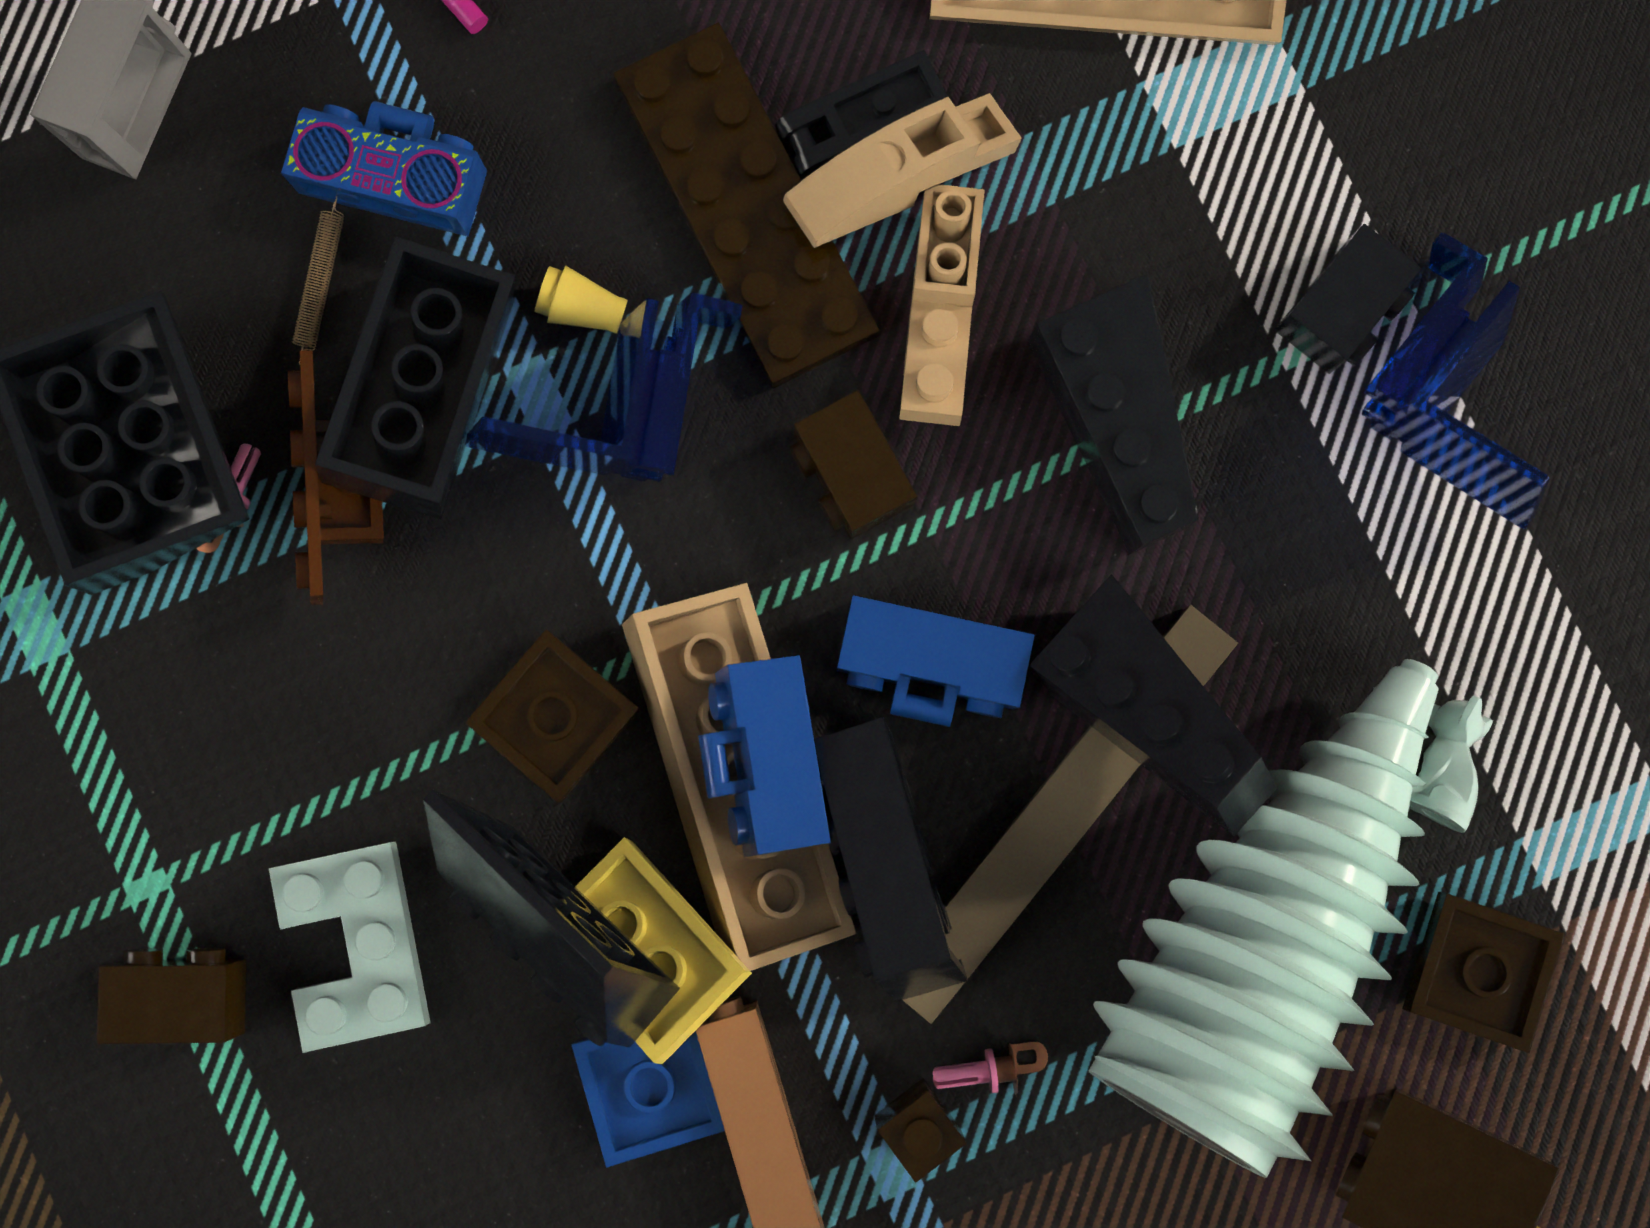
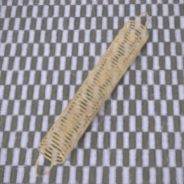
M337 196L332 212L321 211V217H319L318 231L316 232L315 243H313V254H311V263L308 266L306 286L303 289V302L300 304L301 309L298 312L300 314L298 315L299 318H297L299 321H296L294 341H292L293 344L302 346L301 351L315 350V344L318 341L319 329L314 327L319 328L320 321H322L327 289H329L331 272L344 220V215L335 209ZM333 210L343 215V217L336 213H333ZM312 261H316V262H319V263L327 264V265H329V266H325V265H322V264L314 263V262H312ZM311 264L323 266V267H326V268H328V269H325V268H322V267H318V266H313V265H311ZM310 273H315V274H318V275H323V276H325V277L313 275V274H310ZM308 275H311V276H314V277H318V278H322V279H325V280H320V279H317V278H313V277H310V276H308ZM308 278H311V279H314V280H318V281H322V282H324V283H320V282H317V281L309 280ZM307 281H311V282H314V283L322 284V285H324V286H320V285H317V284L309 283V282H307ZM307 284H311V285L318 286V287H321V288H316V287H313V286H309V285H307ZM306 287L318 289V290H321V291H316V290L308 289V288H306ZM306 290L318 292V293H320V294L308 292V291H306ZM306 293L314 294V295H317V296H320V297H315V296H312V295H308V294H306ZM305 296H310V297L317 298V299H320V300H315V299L308 298V297H305ZM305 299L317 301V302H319V303L307 301V300H305ZM304 308H309V309H313V310H316V311H310V310H307V309H304ZM301 310L309 311V312H312V313H315V314L306 313V312H303V311H301ZM301 313L308 314V315H312V316H315V317L306 316V315H303V314H301ZM300 316L312 318V319H314V320L306 319V318H303V317H300ZM300 319L308 320V321H311V322H314V323L302 321V320H300ZM304 347L314 348V349H304V350H303Z

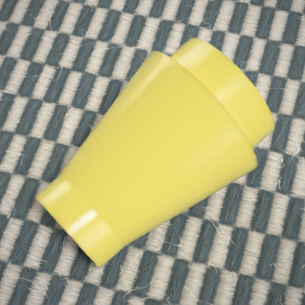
M566 265L563 271L549 266L538 295L535 312L548 316L547 323L601 329L617 334L628 300L614 295Z

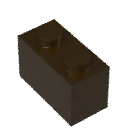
M859 390L794 424V437L797 442L789 446L790 451L805 478L815 474L826 495L820 497L818 501L835 531L844 526L852 540L914 506L917 495Z
M225 948L186 950V959L163 960V949L124 950L122 961L99 966L97 1044L225 1043L245 1034L247 959H225Z

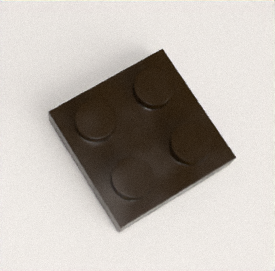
M545 630L465 723L557 803H562L641 709L555 635Z
M1438 892L1402 1009L1530 1054L1565 934L1448 893Z

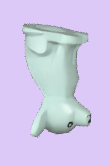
M1472 696L1469 701L1451 700L1442 706L1434 704L1428 725L1433 730L1436 738L1423 753V764L1418 776L1424 781L1425 785L1412 788L1409 808L1413 811L1421 813L1429 819L1461 833H1464L1469 826L1474 813L1479 788L1477 771L1469 748L1474 742L1479 741L1487 734L1493 723L1492 719L1485 716L1482 717V699L1476 696Z

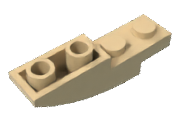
M990 93L956 107L950 98L946 97L892 122L838 154L785 194L783 202L815 248L913 207L921 191L1015 153L1022 138Z
M938 184L924 190L899 420L960 426L964 401L971 314L976 289L985 189Z

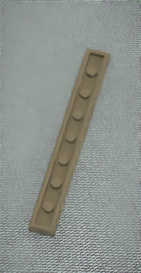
M1192 605L1187 606L1163 635V638L1203 686L1238 644L1237 641ZM1089 726L945 904L952 926L950 934L946 935L948 946L958 960L962 959L967 979L1141 765L1091 726ZM965 982L903 999V1001L932 1024Z

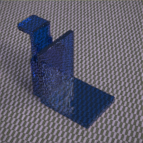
M1440 233L1432 244L1429 268L1452 282V284L1367 386L1364 393L1370 396L1371 400L1362 410V415L1372 421L1371 428L1389 440H1392L1394 437L1402 442L1400 452L1513 524L1526 529L1534 519L1550 480L1549 476L1447 413L1505 342L1520 287L1508 281L1476 322L1469 319L1470 312L1463 308L1480 289L1488 258L1451 236Z
M691 292L677 305L672 337L668 336L666 338L664 350L655 351L651 350L659 301L646 298L620 324L601 441L481 417L467 433L465 446L606 476L610 473L619 474L621 477L639 481L653 480L660 482L663 474L674 475L698 324L704 323L720 328H728L741 318L743 306L738 303Z

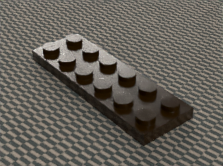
M719 22L613 73L620 92L773 389L879 336V329L833 240L814 248L783 202L785 194L800 183L801 179Z

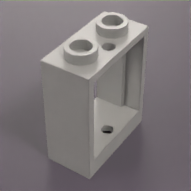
M81 0L30 115L80 158L136 180L192 53L176 36V27L165 18L159 16L152 8L153 0Z

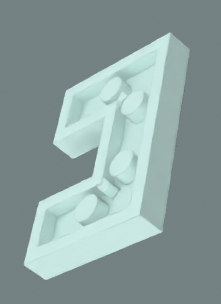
M396 841L269 868L279 928L285 929L341 916L352 977L301 987L291 991L302 1053L419 1028L431 1023Z

